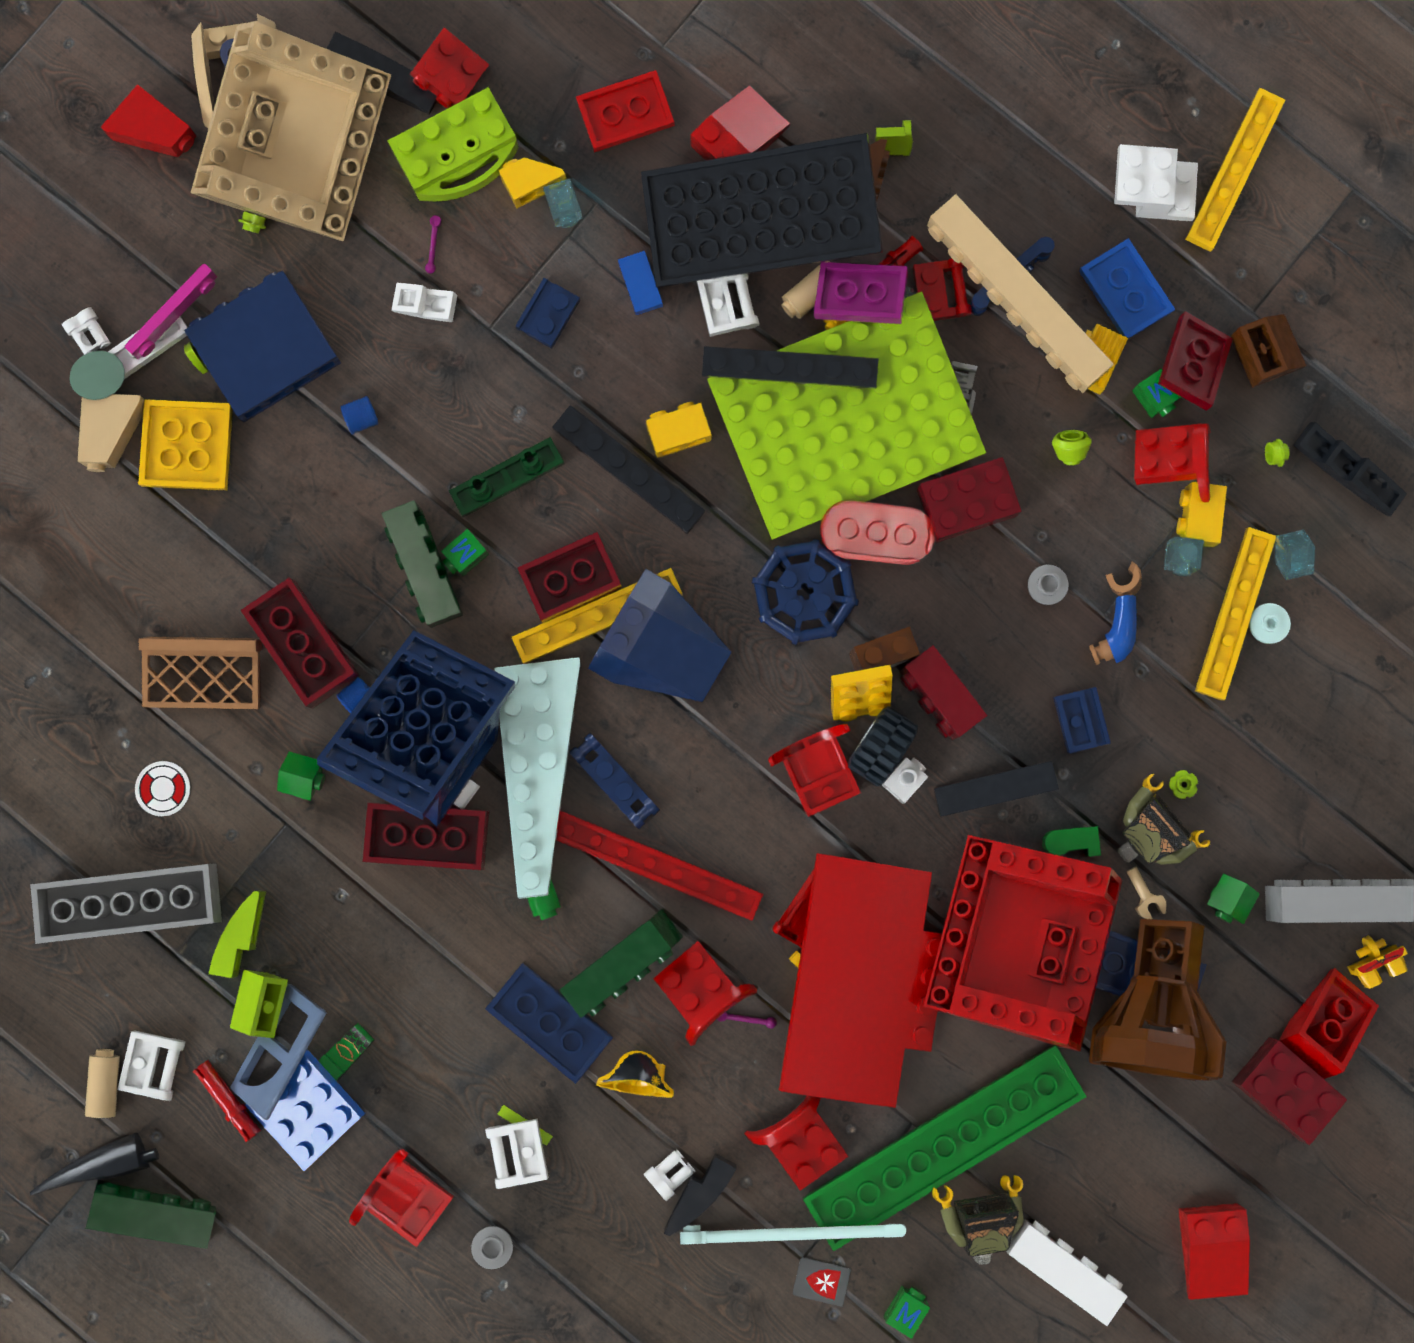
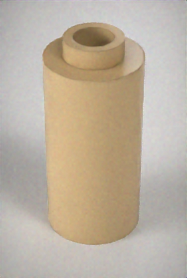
M820 265L782 296L784 303L781 306L791 318L796 316L801 319L815 307Z
M96 1049L95 1055H89L85 1106L86 1117L111 1118L116 1116L120 1056L114 1055V1050Z

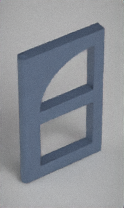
M288 983L278 1024L290 1002L308 1015L290 1051L275 1038L257 1037L230 1086V1089L264 1120H269L327 1013L295 986ZM266 1049L282 1065L277 1073L267 1082L258 1086H249L246 1083Z

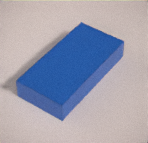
M645 251L618 259L635 314L639 315L663 307Z

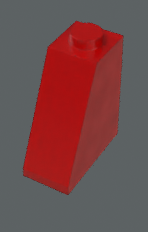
M138 84L101 126V129L113 141L179 157L183 152H187L193 146L194 139L197 137L188 124Z

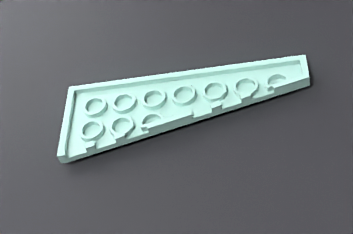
M579 657L494 668L499 674L515 681L514 690L500 708L499 718L517 896L519 899L549 894L553 854L557 838V826L569 753L579 670L581 667Z

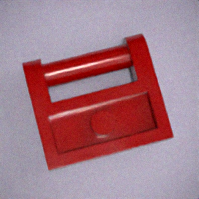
M952 258L944 261L914 264L912 268L916 294L919 292L923 293L934 321L966 317L972 314L971 305L967 301L963 268L965 266L961 262H955ZM952 271L957 304L956 307L951 308L948 305L944 272Z

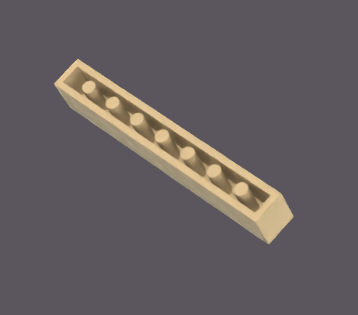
M956 194L930 216L927 224L930 235L937 242L942 241L947 246L951 258L957 263L961 262L968 269L969 277L976 284L981 283L988 291L989 299L996 305L1000 304L1007 311L1006 315L1012 324L1022 327L1027 333L1028 341L1034 347H1040L1047 354L1045 357L1049 364L1055 369L1060 368L1066 375L1067 383L1073 389H1079L1084 393L1113 366V362Z

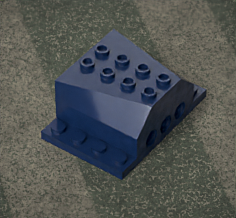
M413 630L318 756L317 765L422 820L424 817L428 818L438 827L496 743L500 708L514 690L515 681Z

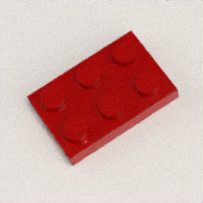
M657 70L576 96V101L594 153L675 126Z

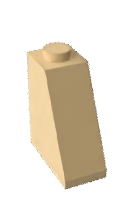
M112 394L107 398L90 400L82 397L78 462L86 466L88 471L105 472V468H115L143 416L145 399L140 395Z

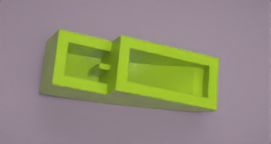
M254 891L232 916L219 939L208 974L227 978L238 977L243 950L250 951L256 948L266 891Z

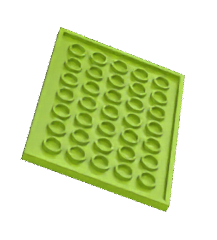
M922 292L905 298L902 324L848 321L777 350L780 352L879 358L876 389L714 377L707 379L771 540L822 520L826 511L838 502L844 500L867 502L986 453Z

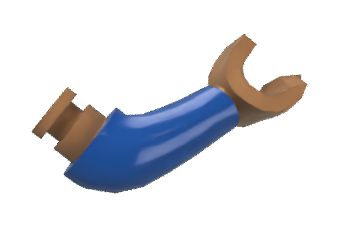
M1131 562L1128 569L1129 574L1133 578L1127 585H1118L1112 573L1105 575L1111 590L1118 597L1115 603L1112 628L1109 633L1105 634L1106 639L1100 641L1099 646L1089 645L1096 665L1100 664L1102 659L1106 661L1115 659L1116 663L1123 661L1132 652L1136 642L1137 609L1136 596L1134 595L1137 594L1141 587L1142 574L1140 568L1134 562Z

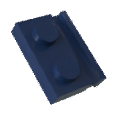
M543 278L517 322L516 329L523 331L528 336L552 349L579 304L580 297Z
M1096 687L1053 697L1068 754L1111 743Z

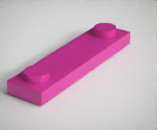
M202 264L124 345V348L138 360L141 356L146 357L155 348L154 343L201 294H207L214 287V280L217 278L215 273L206 264Z

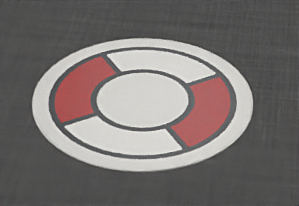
M167 761L155 762L145 767L139 774L135 784V795L138 803L146 812L155 816H169L178 812L185 805L190 794V782L184 770L178 765Z

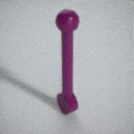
M437 215L430 218L432 233L429 260L425 265V271L429 274L434 273L436 270L434 257L437 230L442 224L440 217Z
M727 1012L717 1019L720 1022L728 1019L762 1024L770 1029L775 1028L777 1025V1021L773 1017L761 1019L728 1014Z

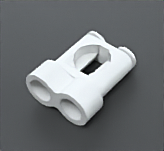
M91 307L80 311L76 316L67 319L62 324L67 334L73 336L84 355L99 348L104 349L111 344L96 321L98 317ZM87 330L91 332L96 340V344L93 346L84 334Z
M678 1149L673 1151L655 1168L652 1166L644 1173V1176L665 1201H668L675 1194L674 1190L693 1174V1171L696 1172L689 1163L686 1165L681 1159L684 1157ZM680 1162L683 1167L669 1179L665 1174Z

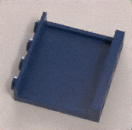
M283 270L279 273H270L263 279L261 284L254 288L248 287L242 290L238 298L231 302L219 304L215 307L213 313L205 318H196L189 324L190 327L184 330L235 414L244 423L341 364Z

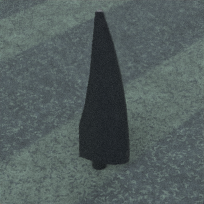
M138 1133L125 1136L71 1162L30 1191V1195H36L76 1182L125 1176L150 1168L149 1162L159 1159L158 1150L153 1148L146 1151Z

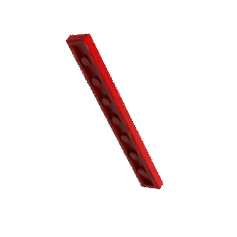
M561 810L559 812L556 841L753 921L763 893Z

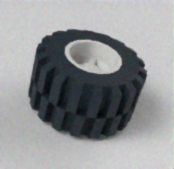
M889 706L882 709L851 755L848 768L877 787L884 784L913 742L917 734L918 725Z

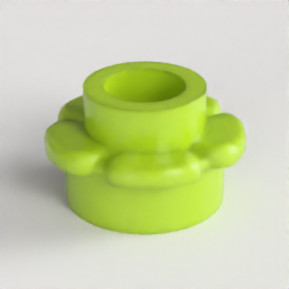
M244 211L242 219H238L239 222L243 223L242 229L259 234L260 229H266L264 226L265 217Z
M1276 439V441L1266 444L1265 458L1267 463L1282 467L1285 461L1289 459V447L1281 439Z
M1180 770L1170 779L1169 787L1177 798H1191L1198 790L1196 787L1198 780L1193 773L1189 774L1186 770ZM1182 782H1186L1187 786L1185 788L1182 787Z

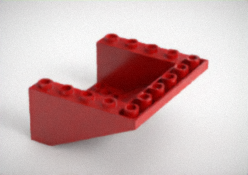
M968 835L923 1006L1080 1052L1123 880L1110 867Z

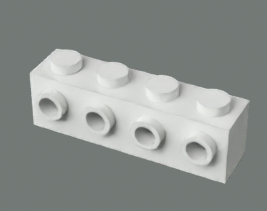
M1024 1219L1022 1227L1014 1238L1010 1240L1006 1252L1108 1326L1128 1297L1121 1290L1123 1284L1110 1274L1106 1278L1096 1272L1099 1267L1087 1257L1083 1256L1080 1260L1072 1254L1074 1248L1059 1238L1055 1242L1047 1235L1050 1231L1036 1220L1031 1224Z

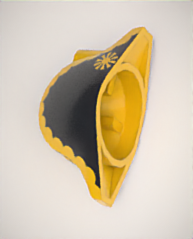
M630 1051L624 1054L617 1062L615 1068L610 1073L599 1077L596 1082V1086L624 1093L672 1098L674 1095L673 1089L664 1081L666 1066L658 1064L650 1054L643 1051Z

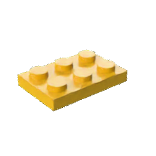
M890 665L831 676V711L833 720L847 722L867 714L878 716L882 709L887 706L891 707L893 675Z

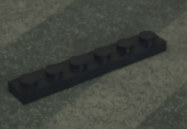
M704 346L702 377L876 389L879 358Z
M571 405L553 425V430L686 534L690 532L705 513L702 507Z

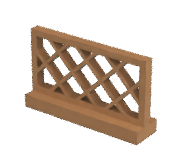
M139 638V650H142V707L260 708V650H262L260 638ZM150 655L161 656L168 663L159 674L150 667ZM168 656L177 657L172 661ZM183 656H189L197 664L188 675L176 665ZM197 656L206 657L201 661ZM212 656H218L227 665L217 675L205 665ZM226 657L235 658L230 662ZM240 657H252V670L246 676L233 665ZM171 667L183 678L174 689L161 678ZM200 668L212 679L202 690L190 679ZM229 668L241 679L231 691L219 679ZM251 676H252V683L248 680V678L251 677ZM156 682L169 693L162 701H150V688ZM186 682L198 693L191 701H183L176 693ZM214 683L227 694L219 702H213L205 694ZM245 683L252 690V702H241L233 693ZM172 696L176 701L167 700ZM202 697L206 702H199L197 700ZM230 697L234 702L225 701Z

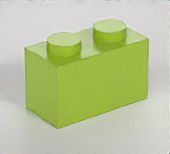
M243 970L230 1028L249 1036L274 1038L288 980L267 972Z

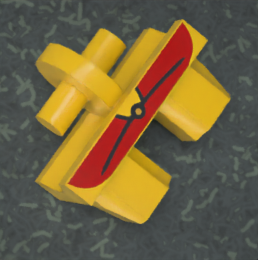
M1368 935L1362 938L1364 947L1356 950L1359 958L1366 955L1368 957L1347 966L1350 974L1358 976L1364 987L1370 989L1383 982L1377 971V968L1385 965L1391 977L1407 972L1403 956L1408 953L1404 946L1397 947L1395 944L1379 951V949L1387 946L1385 940L1381 938L1374 941Z

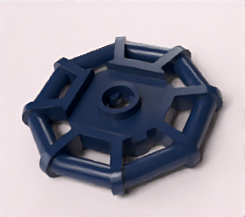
M818 539L782 547L777 545L773 548L774 552L758 575L752 579L759 608V621L767 624L792 641L791 644L793 645L821 638H835L837 631L853 608L858 606L859 603L854 589L850 568L852 566L851 562L836 556L827 547L819 543ZM810 553L809 562L791 565L787 557ZM816 554L836 567V569L829 573L823 567L815 564ZM782 562L785 571L777 582L769 581L768 579L774 570ZM839 574L844 596L835 595L832 578ZM803 584H807L808 588L813 589V593L809 595L808 600H804L802 595L798 596L797 591L801 589ZM767 588L775 589L778 606L770 610ZM833 602L841 603V607L829 622L825 617L827 610ZM781 611L789 615L796 621L795 628H791L775 617V615ZM819 619L823 627L800 631L802 622Z

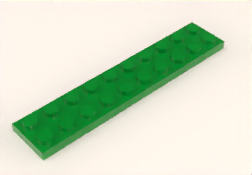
M1052 1045L802 1197L803 1201L819 1227L878 1225L932 1192L933 1188L937 1189L1087 1096L1057 1046ZM855 1238L826 1240L834 1252Z

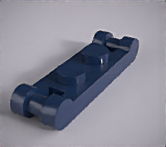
M1042 237L1020 255L1017 260L1031 273L1034 270L1033 264L1037 261L1045 262L1049 259L1055 246L1054 241L1050 237ZM985 287L975 293L970 303L972 314L975 316L983 315L991 301Z
M589 733L584 738L586 741L578 748H572L569 753L629 820L640 829L645 824L643 821L651 814L654 816L660 809L597 739ZM594 749L599 756L590 763L585 756ZM639 799L644 806L635 813L630 806Z

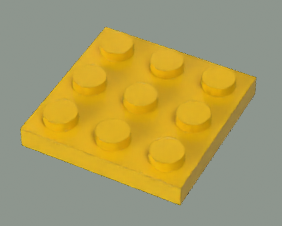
M144 400L138 485L141 487L227 490L233 413L230 404Z

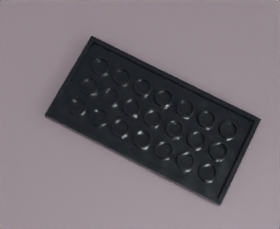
M867 133L641 172L655 282L658 288L883 253L869 136Z

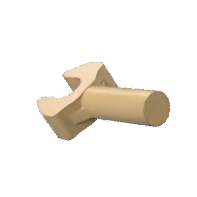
M1137 866L1126 871L1140 897L1139 905L1135 907L1138 915L1144 919H1152L1148 911L1150 903H1154L1161 914H1165L1166 900L1164 896H1156L1150 893Z

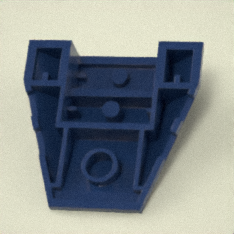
M646 568L605 636L588 669L612 683L703 702L732 652L696 613L695 609L681 596L672 583Z

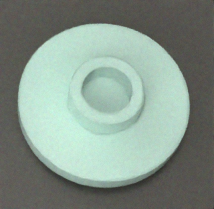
M1273 603L1257 607L1253 611L1249 622L1252 635L1258 641L1266 644H1274L1283 640L1289 633L1291 626L1290 617L1286 610Z

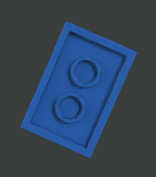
M1129 238L1087 263L1079 270L1118 332L1122 336H1126L1128 340L1175 310Z

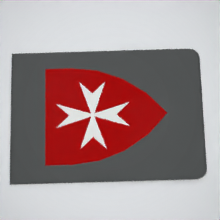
M802 1257L799 1262L793 1295L843 1307L851 1269Z

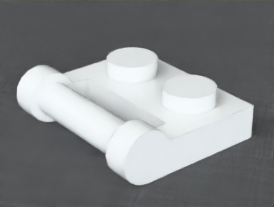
M748 274L697 281L710 337L741 329H752L760 325L758 316L754 315L746 282L749 279ZM729 283L736 284L743 318H735L727 285Z
M136 1030L131 1031L117 1090L171 1101L174 1092L171 1090L179 1054L180 1051L184 1050L185 1041ZM162 1047L167 1048L168 1053L160 1086L157 1088L151 1085L160 1048Z
M538 1118L485 1129L487 1138H490L496 1168V1189L547 1180L549 1178ZM509 1135L516 1175L508 1174L502 1136Z

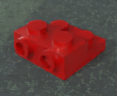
M443 28L410 72V75L414 78L413 82L419 88L425 91L430 90L437 96L436 100L438 103L448 109L465 100L489 64L446 28Z

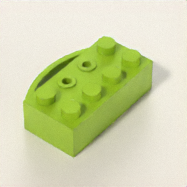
M489 87L387 140L419 201L433 202L464 197L485 187L500 175L499 170L502 169L506 162L513 159L519 148L516 136ZM471 141L475 143L473 147L467 146ZM444 155L450 156L447 161L442 160ZM498 159L489 170L478 178L457 187L442 189Z

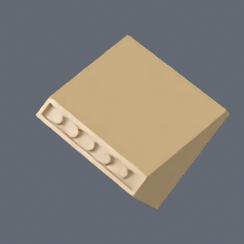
M257 21L237 25L191 194L344 241L391 74Z

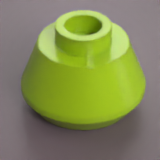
M1080 430L1059 432L1052 440V446L1058 459L1066 465L1080 464L1086 458L1092 444V439L1088 434Z

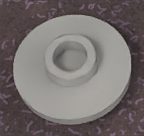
M1042 565L1036 568L1029 576L1028 591L1031 597L1040 604H1056L1067 594L1069 586L1067 576L1057 566Z
M485 1227L475 1235L472 1241V1256L480 1266L486 1269L500 1268L509 1261L512 1255V1239L500 1227Z

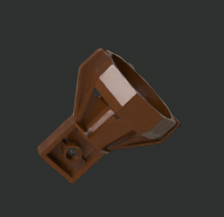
M1140 919L1134 976L1131 977V982L1126 991L1093 1027L1089 1062L1091 1064L1192 1081H1212L1223 1077L1227 1041L1197 992L1204 925L1192 921ZM1144 1022L1158 1027L1171 1028L1172 1026L1173 1033L1142 1028Z

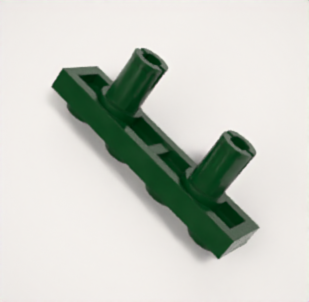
M551 437L530 448L524 449L521 453L489 470L473 476L470 480L449 490V493L464 518L564 465V461Z

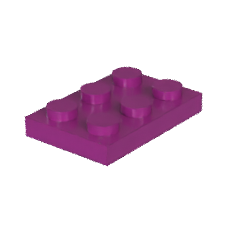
M821 262L814 318L902 324L908 276L907 266Z

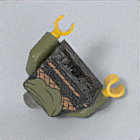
M1151 774L1144 779L1143 787L1137 791L1128 803L1123 818L1125 827L1122 832L1128 842L1117 849L1118 853L1127 863L1139 855L1148 864L1154 862L1160 865L1181 863L1195 853L1197 848L1208 847L1210 840H1205L1200 844L1198 837L1204 830L1190 833L1157 793L1152 795V793L1160 790L1164 784L1162 781L1157 787H1153L1150 784V779L1154 774Z
M1013 1175L1014 1183L1012 1187L1010 1186L1009 1176H1002L1000 1180L1001 1187L1005 1191H1009V1194L1007 1192L954 1201V1206H951L950 1203L953 1198V1191L948 1186L944 1185L946 1196L941 1199L937 1189L933 1188L932 1190L933 1198L942 1204L943 1210L940 1211L947 1233L957 1246L964 1247L968 1256L973 1257L974 1261L978 1264H988L991 1262L993 1253L1007 1251L1010 1248L1012 1238H1014L1023 1225L1022 1199L1018 1197V1192L1023 1188V1180L1019 1176Z

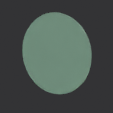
M93 351L83 355L74 363L70 371V384L73 390L83 398L90 400L104 399L114 394L121 387L125 377L124 366L121 360L112 353Z

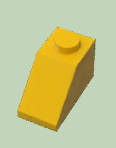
M525 157L520 160L512 159L506 162L502 169L499 170L501 180L517 209L567 184L563 169Z

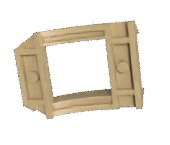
M257 14V22L277 29L275 22ZM200 22L191 35L199 103L204 126L208 129L215 107L209 59L221 58L220 48L226 40L234 38L237 25L241 24L203 29Z

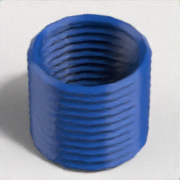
M367 396L355 401L353 400L350 403L348 402V404H343V406L341 405L342 415L351 434L378 425L375 411Z
M356 677L354 681L350 682L348 686L337 694V698L351 713L369 690V686L360 677Z

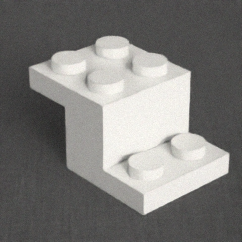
M1120 144L1117 154L1114 204L1136 206V217L1193 221L1195 218L1198 163L1177 161L1178 149Z

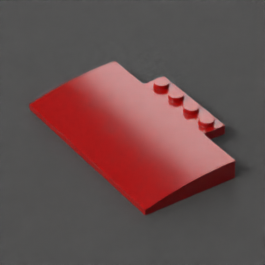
M820 853L816 854L779 1091L896 1108L905 1048L931 1052L937 1011L923 1006L942 933L923 930L932 872Z

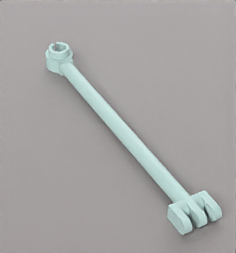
M903 1224L701 1231L700 1225H687L683 1228V1232H680V1244L903 1237L907 1229Z

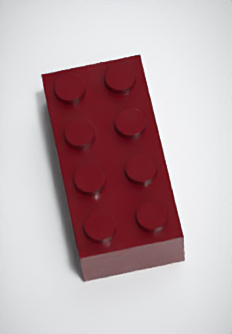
M290 577L241 609V612L306 707L315 708L354 681L356 677H360L300 586Z
M367 803L363 862L485 870L489 812L449 809L437 827L428 818L424 817L422 820L393 804Z

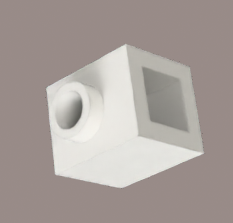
M906 757L897 765L882 786L902 804L906 803L928 778L924 773L926 768L914 757L911 761Z

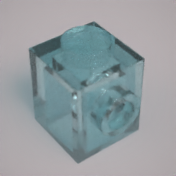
M1305 530L1276 536L1275 564L1284 578L1289 580L1314 574L1315 545Z
M1177 536L1168 540L1164 570L1173 571V574L1179 576H1191V573L1201 569L1204 540Z

